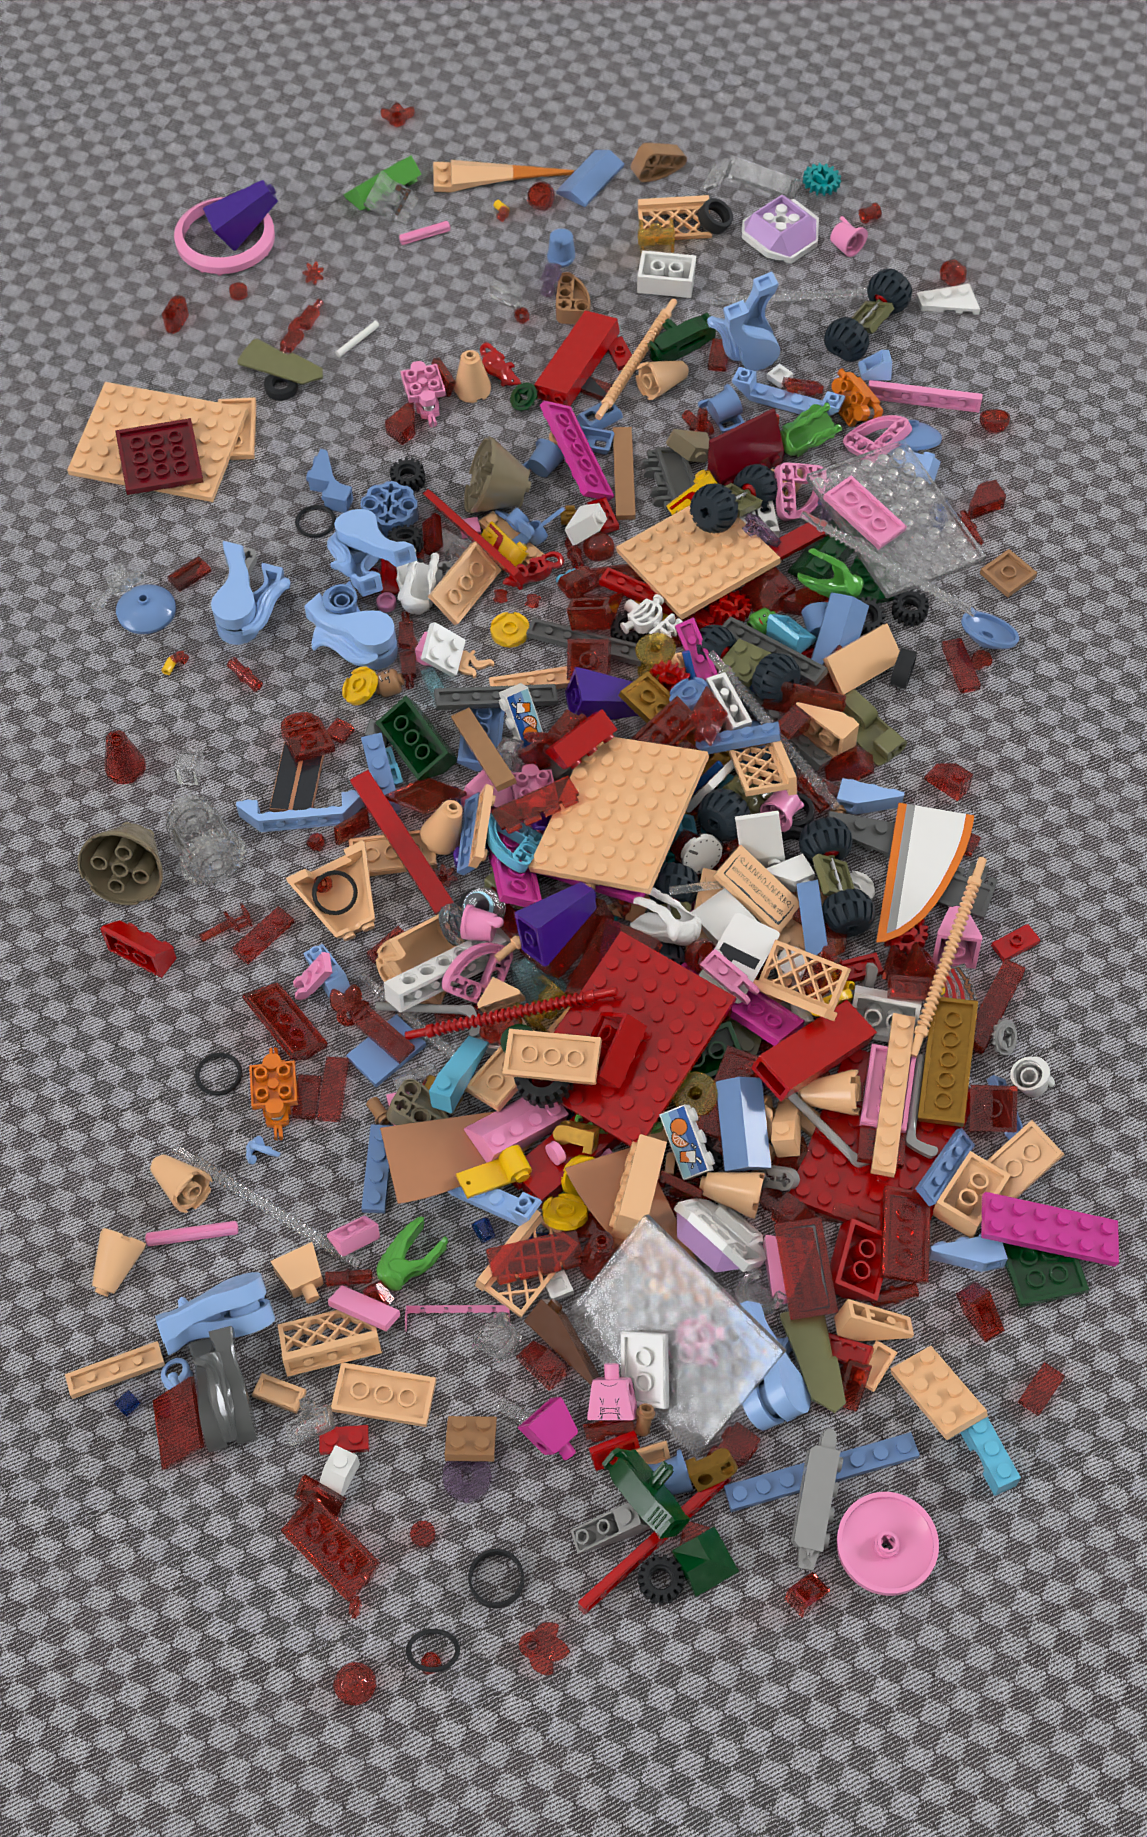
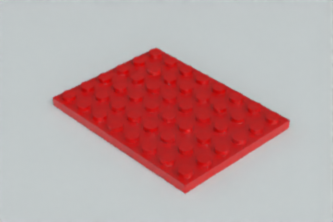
M621 931L582 989L585 993L589 989L597 991L616 986L618 995L598 999L596 1003L588 1004V1002L585 1005L580 1003L579 1006L574 1004L573 1008L570 1007L554 1033L590 1036L601 1012L627 1013L647 1026L644 1038L637 1048L635 1058L630 1064L626 1073V1079L620 1088L606 1087L599 1083H596V1085L573 1083V1091H568L570 1096L567 1099L563 1097V1103L561 1104L631 1147L632 1142H637L640 1134L650 1135L660 1119L659 1114L664 1113L735 1003L736 997ZM532 1079V1084L536 1087H547L554 1082Z
M859 1050L842 1061L838 1073L852 1069L859 1071L856 1076H860L861 1101L857 1102L856 1107L861 1108V1110L870 1053L864 1050ZM968 1088L964 1127L977 1091ZM825 1109L822 1110L820 1118L854 1152L864 1155L874 1148L872 1143H875V1139H870L875 1138L872 1135H876V1132H874L876 1129L859 1125L861 1111L860 1115H850ZM917 1118L916 1138L921 1142L937 1147L938 1153L934 1158L929 1159L905 1145L906 1133L900 1134L894 1178L872 1174V1164L859 1168L853 1166L849 1159L816 1127L798 1170L799 1185L790 1190L787 1201L842 1222H847L853 1218L889 1234L890 1196L914 1199H892L890 1235L894 1236L893 1241L920 1251L935 1205L928 1206L915 1188L954 1132L960 1128L964 1130V1127L919 1122Z

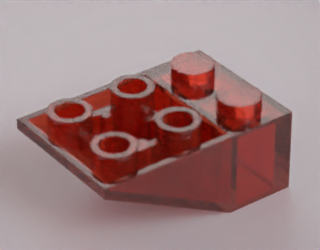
M584 594L572 598L567 608L571 630L610 629L624 594Z

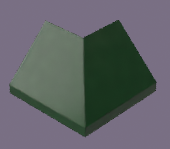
M715 1526L671 1550L676 1562H679L684 1577L695 1597L739 1572Z

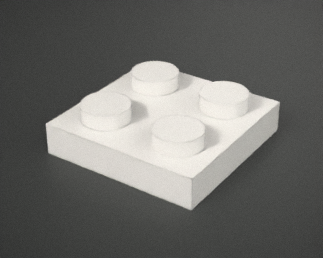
M433 622L429 625L421 660L451 677L457 676L466 640Z

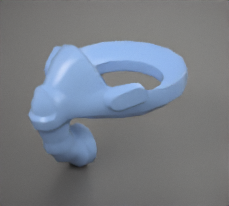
M261 1136L254 1137L246 1146V1159L252 1165L257 1160V1157L253 1155L255 1150L277 1158L281 1154L272 1150V1147L265 1146Z
M174 1358L163 1367L161 1380L166 1389H173L178 1394H183L187 1390L188 1380L192 1378L193 1372L190 1370L186 1360ZM176 1363L182 1364L183 1369L179 1376L176 1372H172L167 1376L166 1373L170 1366Z

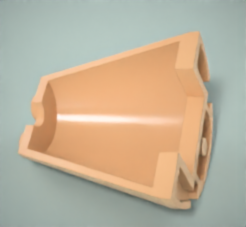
M363 840L343 849L346 855L312 872L303 869L286 878L291 887L336 938H343L344 941L355 938V934L362 930L366 932L375 927L367 852ZM339 870L345 872L354 879L357 885V900L354 906L344 914H326L320 911L313 901V885L317 878L327 871ZM330 875L319 883L316 892L317 899L328 910H342L352 900L353 887L345 877Z
M443 912L385 941L379 947L376 966L384 982L464 943L460 934H458L456 941H451L445 936L440 925V916ZM443 923L444 930L448 931V926ZM443 991L419 1004H441L446 992Z

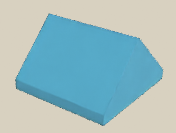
M770 614L768 616L766 635L799 653L805 651L817 640L814 635L788 615Z

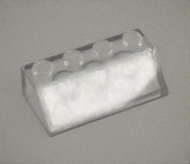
M732 155L724 176L729 178L730 183L739 185V182L744 183V188L752 191L755 188L761 189L760 193L769 197L772 193L777 195V197L784 195L788 199H794L803 186L800 179Z

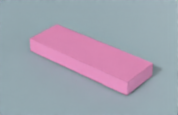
M343 1285L328 1299L330 1307L384 1331H387L400 1317L398 1309Z

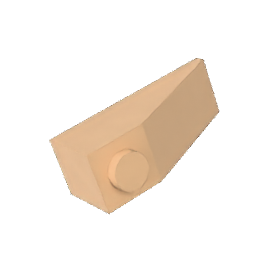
M785 1099L782 1102L779 1100L772 1122L771 1142L777 1157L800 1156L802 1112L789 1099Z
M847 1299L834 1317L837 1335L855 1341L908 1339L914 1336L910 1317Z

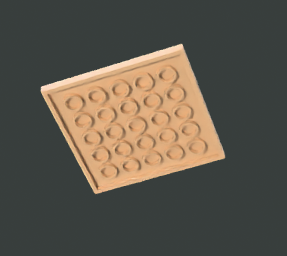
M690 506L616 546L617 553L656 594L664 599L667 606L682 620L781 563L780 557L739 517L736 518L728 530L721 533H708L697 527V523L693 522V515L690 514Z

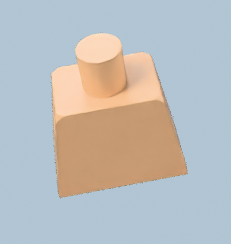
M312 1242L271 1261L276 1275L293 1298L303 1295L308 1304L320 1298L316 1288L322 1286L324 1282Z

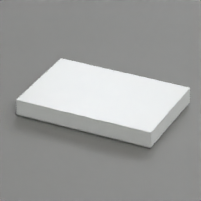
M732 760L690 800L686 809L688 813L735 768Z
M621 1332V1377H631L638 1407L641 1404L647 1403L652 1405L653 1408H669L668 1333Z

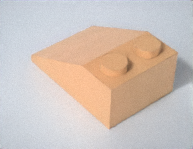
M799 702L795 704L793 715L794 727L804 736L808 737L819 749H822L839 763L855 749L859 723L854 718L839 711Z
M970 1151L936 1202L933 1216L969 1238H974L982 1223V1195L985 1192L1000 1195L1011 1175Z

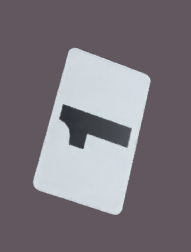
M735 913L714 949L745 973L748 979L753 982L767 959L775 939L778 940L780 933L741 913ZM702 969L699 974L700 977L730 993ZM744 984L739 988L743 993L747 994L748 989ZM736 997L735 1003H741L742 1001Z

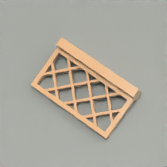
M709 195L638 199L637 211L641 242L712 238V233L697 230L701 224L698 216L695 215L700 207L709 199ZM687 214L689 216L683 220L678 215ZM670 215L671 217L665 221L660 216ZM642 216H652L653 218L647 222ZM691 218L698 222L694 227L687 223ZM674 219L680 223L676 228L670 224ZM656 220L663 224L659 229L652 225ZM683 226H685L690 231L688 233H682L679 230ZM665 227H667L672 232L670 234H664L661 231ZM648 228L654 231L652 235H644V232Z
M781 741L740 748L744 750L742 753L735 751L739 749L728 751L746 796L783 790L787 791L788 796L797 794V777ZM765 745L763 749L757 748V746ZM751 752V753H755V754H757V755H756L755 757H753V756H750V755H748V754ZM765 753L771 754V758L768 761L761 759ZM742 760H745V761H748L749 763L743 764V763H740V762H741ZM755 764H757V765H760V766H762V767H761L760 769H758V768H755V767H753V766H754ZM769 768L775 771L771 773L766 770ZM746 772H750V773H753V775H752V776H748V775H745V773H746ZM759 776H762V777H765V778H767V779L763 781V780H760V779H757V778H758ZM774 780L780 783L772 784L771 782ZM751 784L758 785V787L749 788Z
M775 939L759 980L754 979L753 983L763 993L835 1021L837 1013L834 1010L851 969ZM781 946L785 948L787 957L778 960L777 953ZM803 955L805 964L796 968L794 958ZM789 961L792 971L783 975L780 965ZM821 962L824 971L814 975L812 965ZM776 968L779 977L772 981L767 980L770 971ZM807 968L810 978L801 982L798 972ZM837 969L842 970L839 980L833 982L830 973ZM794 975L797 985L788 988L785 979ZM826 976L829 985L819 989L817 979ZM812 982L815 992L807 996L803 986ZM831 990L832 998L830 1003L826 1004L821 994Z
M536 1210L529 1221L516 1229L478 1277L475 1286L481 1291L485 1290L522 1318L577 1247L578 1243L561 1230L549 1227L544 1222L541 1212ZM540 1224L549 1230L550 1238L537 1239L536 1229ZM563 1240L570 1246L566 1252L556 1253L554 1241ZM550 1242L552 1254L539 1255L538 1243ZM526 1244H534L536 1255L523 1257L522 1247ZM553 1258L554 1268L542 1271L540 1259ZM537 1260L538 1272L525 1273L524 1261ZM520 1262L522 1273L509 1275V1263ZM505 1270V1275L500 1276L502 1272ZM539 1276L540 1286L535 1289H528L526 1277ZM522 1278L524 1290L511 1291L509 1279ZM506 1280L508 1292L498 1293L491 1286L495 1281ZM529 1293H534V1294L530 1297V1299H529V1295H528V1294H529ZM525 1294L526 1304L522 1309H519L513 1304L512 1295Z
M339 1310L278 1324L282 1359L287 1377L382 1353L376 1327ZM342 1318L344 1320L338 1326L332 1323L334 1319ZM350 1322L357 1324L353 1331L345 1329ZM313 1324L321 1325L316 1331L308 1329ZM326 1328L334 1330L329 1337L322 1335ZM363 1328L371 1330L370 1332L359 1334ZM297 1330L293 1337L284 1334L285 1331ZM340 1333L348 1336L346 1338L335 1340L340 1335ZM303 1334L311 1336L306 1343L299 1341ZM317 1339L324 1342L322 1344L312 1346V1344ZM293 1345L300 1348L298 1350L288 1352Z

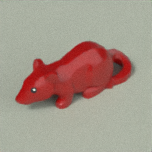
M483 343L480 346V355L483 358L482 363L487 374L500 379L502 387L505 385L514 386L521 384L520 379L512 371L515 365L512 362L505 363V356L501 352L497 351L490 343Z
M552 551L545 555L542 554L540 557L530 559V563L526 566L518 564L516 567L526 578L524 584L547 579L553 569L561 568L564 564V558L559 552ZM555 557L558 561L554 563L546 560V558ZM511 576L505 578L502 582L503 585L517 587L519 590L523 589V585L521 586Z

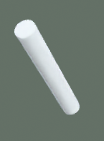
M377 321L371 323L335 352L339 358L375 331L379 327V323Z

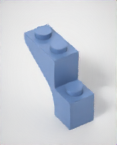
M320 449L318 455L313 459L312 469L307 472L306 480L309 482L310 490L322 492V500L326 507L332 511L345 513L349 510L353 501L352 487L343 485L335 480L328 452Z

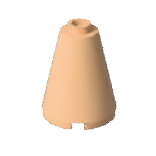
M467 350L462 353L454 383V391L457 397L464 402L475 403L481 398L484 400L491 392V382L479 353L474 350Z
M683 361L644 362L639 364L636 369L639 370L638 375H636V382L643 396L647 395L649 397L648 400H654L685 380L688 376L689 368Z
M453 800L445 801L422 825L420 840L428 846L427 849L438 855H448L457 846H460L463 810L458 802Z
M852 1069L817 1078L800 1089L798 1096L811 1107L850 1115H860L861 1108L856 1107L857 1102L861 1101L860 1076H856L859 1071Z
M165 1154L153 1159L150 1171L178 1211L187 1213V1209H196L207 1199L211 1192L209 1183L210 1181L212 1182V1178L207 1172Z
M708 1172L707 1176H702L699 1189L703 1190L704 1196L749 1218L755 1219L765 1173Z
M102 1228L92 1286L96 1288L95 1293L108 1297L109 1293L114 1294L144 1251L146 1243L124 1236L122 1233Z

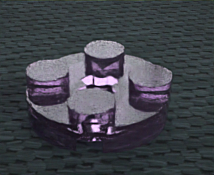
M446 1461L443 1468L444 1488L457 1501H462L466 1504L483 1497L490 1488L492 1475L490 1465L486 1461ZM471 1471L473 1473L471 1476L472 1480L470 1482H463L461 1473H469Z

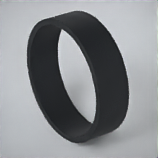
M490 1549L484 1551L474 1559L468 1573L469 1587L474 1598L486 1607L497 1609L509 1606L517 1600L524 1587L522 1565L517 1557L507 1550ZM489 1556H505L511 1559L520 1570V1585L517 1591L507 1600L501 1602L484 1600L475 1592L472 1586L474 1569L483 1559Z

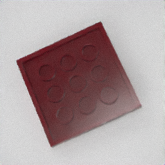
M191 418L115 430L127 495L204 483Z

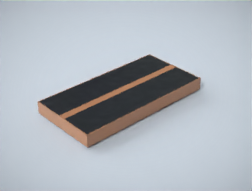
M285 739L269 808L270 812L306 810L314 807L326 743Z

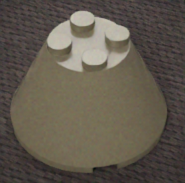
M488 436V438L483 439L473 458L469 474H472L470 485L466 484L464 493L465 511L477 513L515 506L521 507L525 492L528 493L530 490L531 481H528L530 470L521 464L493 437Z
M124 822L121 826L98 833L84 843L78 855V869L81 877L86 879L90 884V889L95 894L109 902L120 905H137L146 899L150 900L161 887L163 868L154 839V832L141 825Z

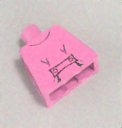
M619 1363L604 1364V1377H598L592 1381L587 1419H636L637 1403L631 1377H619Z

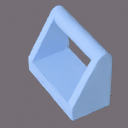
M880 350L859 361L858 367L862 380H891L892 359L889 350Z

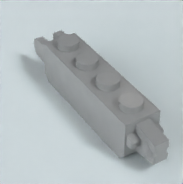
M832 1428L823 1430L818 1445L813 1446L806 1452L791 1537L793 1546L798 1548L797 1567L805 1570H814L819 1553L823 1552L824 1548H828L830 1540L827 1526L828 1522L832 1523L834 1508L831 1507L832 1497L836 1498L839 1483L835 1482L836 1474L841 1472L843 1457H839L841 1450H836L837 1434Z

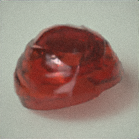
M537 182L530 187L527 193V201L533 209L545 211L551 208L554 203L555 192L550 184Z
M1000 409L985 410L980 413L979 417L982 428L989 433L1003 432L1009 426L1011 419L1008 412Z
M597 532L583 541V552L586 557L593 561L607 560L614 553L615 544L613 539L605 533Z
M701 938L689 944L684 959L690 970L696 974L701 973L702 969L699 964L716 947L714 942Z
M351 1662L344 1665L337 1672L333 1688L337 1697L343 1703L354 1706L361 1705L367 1702L374 1694L376 1677L369 1666L359 1662Z

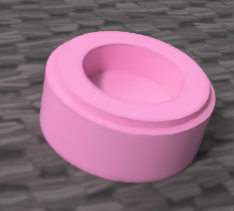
M385 592L377 597V607L380 611L391 612L396 608V597L392 593Z
M552 1141L545 1146L549 1158L555 1165H559L566 1160L565 1152L559 1143Z

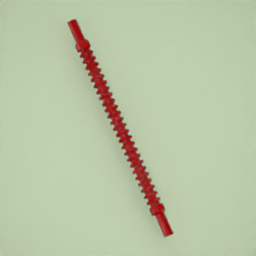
M616 986L597 991L589 989L585 993L581 991L579 995L577 993H574L573 996L568 994L567 997L562 995L561 999L556 997L555 1000L553 998H550L549 1001L544 999L543 1002L538 1000L537 1004L535 1002H531V1005L526 1003L525 1006L520 1004L519 1008L513 1006V1009L510 1007L507 1010L502 1008L501 1011L495 1010V1013L493 1011H489V1014L484 1012L483 1015L478 1013L477 1017L471 1015V1018L469 1016H466L465 1019L460 1017L459 1020L453 1019V1022L448 1020L447 1023L442 1021L441 1024L439 1022H436L435 1025L427 1024L425 1028L406 1031L405 1038L406 1040L425 1036L433 1038L436 1037V1034L438 1036H441L442 1033L446 1035L448 1031L453 1033L454 1030L456 1032H459L460 1029L464 1031L466 1028L470 1030L472 1026L477 1028V1025L480 1027L483 1024L488 1026L489 1023L495 1024V1021L497 1023H501V1020L506 1022L507 1019L512 1021L513 1017L515 1019H519V1016L524 1018L525 1015L530 1017L532 1013L537 1015V1012L543 1014V1011L549 1013L550 1009L554 1012L556 1008L558 1010H561L562 1007L567 1009L568 1006L573 1008L574 1004L576 1006H579L580 1003L585 1005L586 1002L592 1004L596 1003L598 999L617 996L618 990Z

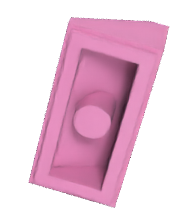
M364 1215L329 1232L327 1238L341 1256H346L380 1238L378 1223Z

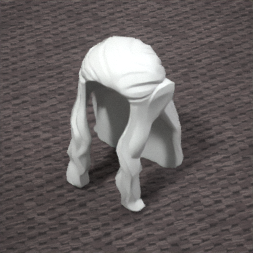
M438 553L431 554L429 565L414 561L396 567V580L400 590L397 600L401 601L403 608L410 614L421 615L432 607L433 602L428 598V595L436 586L435 574L438 569Z
M653 887L649 895L676 908L681 915V919H675L666 907L658 905L651 899L643 897L634 898V904H639L653 911V913L647 912L640 915L635 921L630 923V928L636 934L682 946L691 945L700 936L701 919L687 911L680 902L668 894H663L660 890Z

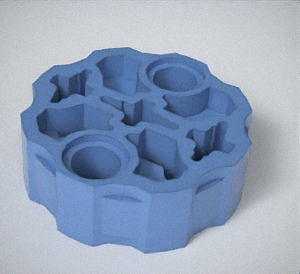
M387 481L384 484L370 487L367 490L366 496L361 499V509L369 510L375 514L378 528L386 538L388 531L393 527L396 529L399 525L401 527L403 525L409 527L418 521V502L414 497V491L408 486L400 485L394 481Z

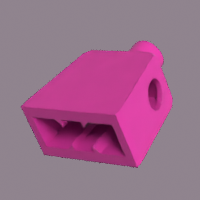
M561 1397L550 1398L518 1426V1429L544 1455H552L559 1452L563 1460H567L576 1453L569 1441L577 1435L578 1429Z

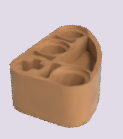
M644 143L639 147L633 159L631 170L641 182L656 181L682 168L687 162V157L675 144Z
M563 272L558 277L556 320L562 324H576L584 311H590V296L584 284L570 272Z

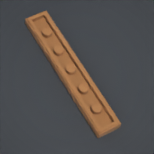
M613 427L616 519L635 520L632 427Z
M467 708L452 715L453 723L497 792L516 784L514 775L471 709Z

